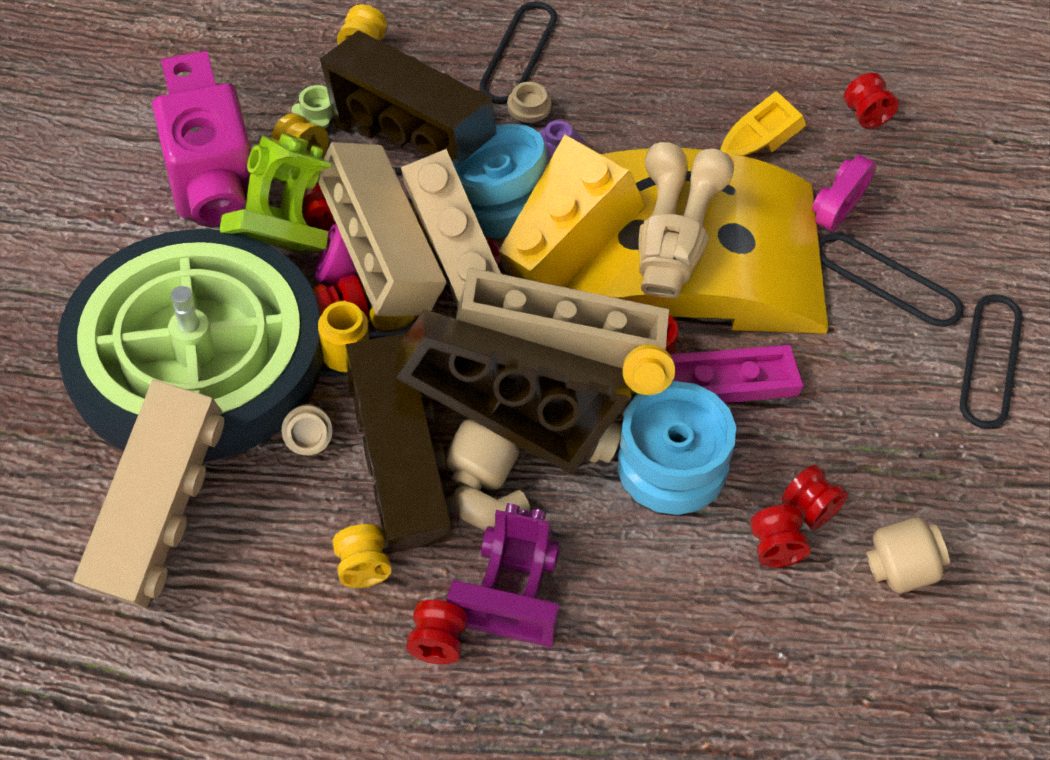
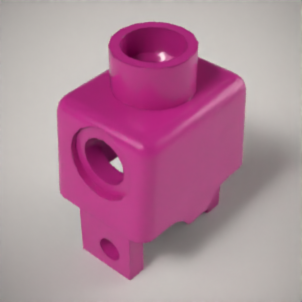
M207 51L163 58L161 63L169 94L156 97L152 101V109L175 210L180 217L184 219L193 218L201 226L210 228L220 227L222 214L245 209L250 179L247 161L251 148L236 88L228 83L215 84ZM180 72L191 73L186 77L177 76ZM201 127V129H200L199 131H196V132H190V131H189V130L192 129V128Z

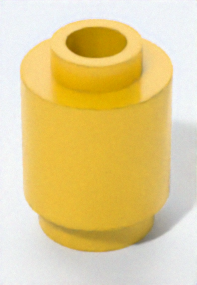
M335 302L329 305L319 318L318 332L323 352L322 360L329 368L338 372H347L346 344L369 340L368 319L364 312L351 302Z

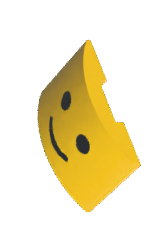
M649 148L601 154L630 170L646 207L585 265L566 288L669 309V315L672 317L731 319L733 331L827 334L828 321L817 225L815 223L816 216L815 212L812 211L814 198L811 183L778 166L754 158L726 153L734 163L733 176L730 183L722 191L713 195L707 206L703 221V228L706 229V233L709 235L706 248L692 271L690 280L682 284L679 297L674 299L643 293L641 290L643 276L639 273L641 262L639 254L640 225L644 223V220L652 216L658 194L657 185L649 176L644 162ZM681 148L687 157L688 172L684 187L679 195L675 213L677 215H684L690 194L693 162L696 155L704 149Z

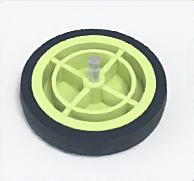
M192 229L163 233L135 242L111 255L95 267L75 289L66 304L58 329L57 349L60 372L64 387L85 423L106 442L122 451L125 450L152 379L212 397L222 410L220 416L224 417V427L216 446L208 447L203 462L218 460L239 454L266 441L282 429L284 418L293 408L306 404L317 384L322 368L323 352L318 332V321L321 314L312 287L306 277L291 260L275 248L242 234L220 233V230Z

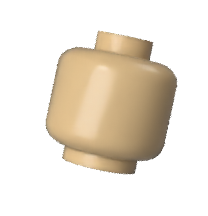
M471 419L465 420L461 423L444 455L447 467L454 473L451 481L458 487L466 485L479 491L481 488L498 490L503 486L519 456L520 448L518 445Z
M911 517L878 528L873 535L875 549L866 552L867 561L875 581L879 582L886 579L889 587L898 594L937 583L943 576V566L950 564L948 551L939 528L936 524L928 526L919 517Z

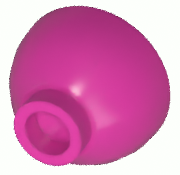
M336 223L333 224L328 232L326 250L320 251L315 269L317 282L327 286L336 285L340 278L353 274L360 278Z

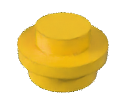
M640 345L626 356L622 366L623 378L626 385L636 393L642 395L658 394L667 389L674 379L675 365L673 358L666 350L657 345Z

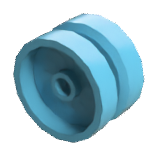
M512 123L495 125L497 133L460 165L453 163L482 232L488 238L507 237L550 161L541 134L526 125Z
M672 381L667 389L658 394L635 395L624 411L617 470L624 489L639 504L655 512L681 515L699 511L715 501L726 484L735 446L736 424L730 408L715 393L697 384Z

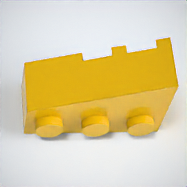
M564 135L499 250L513 277L566 288L585 265L646 207L630 170Z

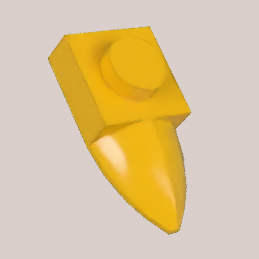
M775 91L744 115L731 128L720 150L726 153L747 156L766 147L772 153L806 126L804 117L782 95Z

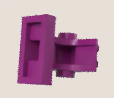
M507 503L505 511L496 510L495 527L487 526L481 548V557L490 558L482 583L474 585L452 580L447 596V602L459 606L467 613L466 628L552 648L557 631L559 604L537 598L544 572L554 573L561 542L552 540L553 530L550 522L545 521V511L533 509V512L521 510L520 506ZM502 567L530 574L526 589L522 595L496 590Z

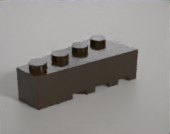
M359 30L320 58L335 126L338 129L347 131L352 126L357 127L361 136L371 139L377 134L387 136L391 145L401 148L407 143H411L415 146L418 153L428 156L447 149L452 163L458 165L497 134L491 97Z
M426 310L422 311L396 349L397 379L571 475L632 398L629 387L624 381L622 368Z
M407 333L346 344L347 384L350 396L353 395L359 432L364 431L365 435L362 437L365 460L370 477L374 476V498L381 528L384 530L388 554L447 542L450 538L451 524L458 523L453 493H443L439 476L447 473L441 443L432 445L428 427L435 426V415L431 398L429 396L421 397L420 391L396 378V349Z

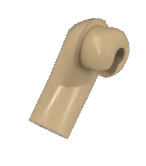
M466 485L458 487L453 492L458 517L486 531L488 525L495 527L496 510L505 511L507 503L518 505L521 510L531 511L529 502L521 490L498 500Z

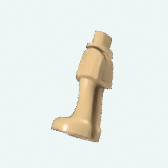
M660 142L649 148L644 161L649 176L657 185L658 194L652 216L644 220V223L640 225L639 254L641 262L639 273L643 276L641 285L643 293L674 299L679 297L682 284L690 280L692 271L703 255L709 239L706 229L703 228L707 206L713 195L722 191L730 183L733 176L734 163L731 157L721 150L704 149L700 151L693 162L690 194L684 215L675 214L680 192L685 184L688 161L680 147L669 142Z

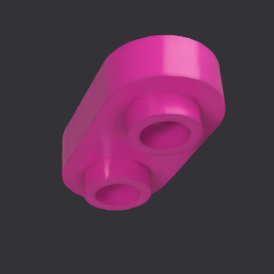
M860 154L853 160L845 159L837 171L833 186L830 189L823 187L813 203L812 211L817 213L815 223L832 232L835 231L868 188L875 173L877 163Z

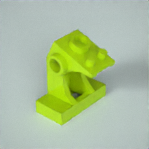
M281 133L280 140L262 135L259 145L252 148L247 161L250 179L245 209L222 214L220 233L242 234L269 246L301 254L326 250L329 231L308 226L302 214L305 189H312L316 185L320 171L331 168L332 163L321 158L324 149L312 145L309 151L307 150L308 141L286 133ZM272 180L284 183L280 208L269 206L268 203Z

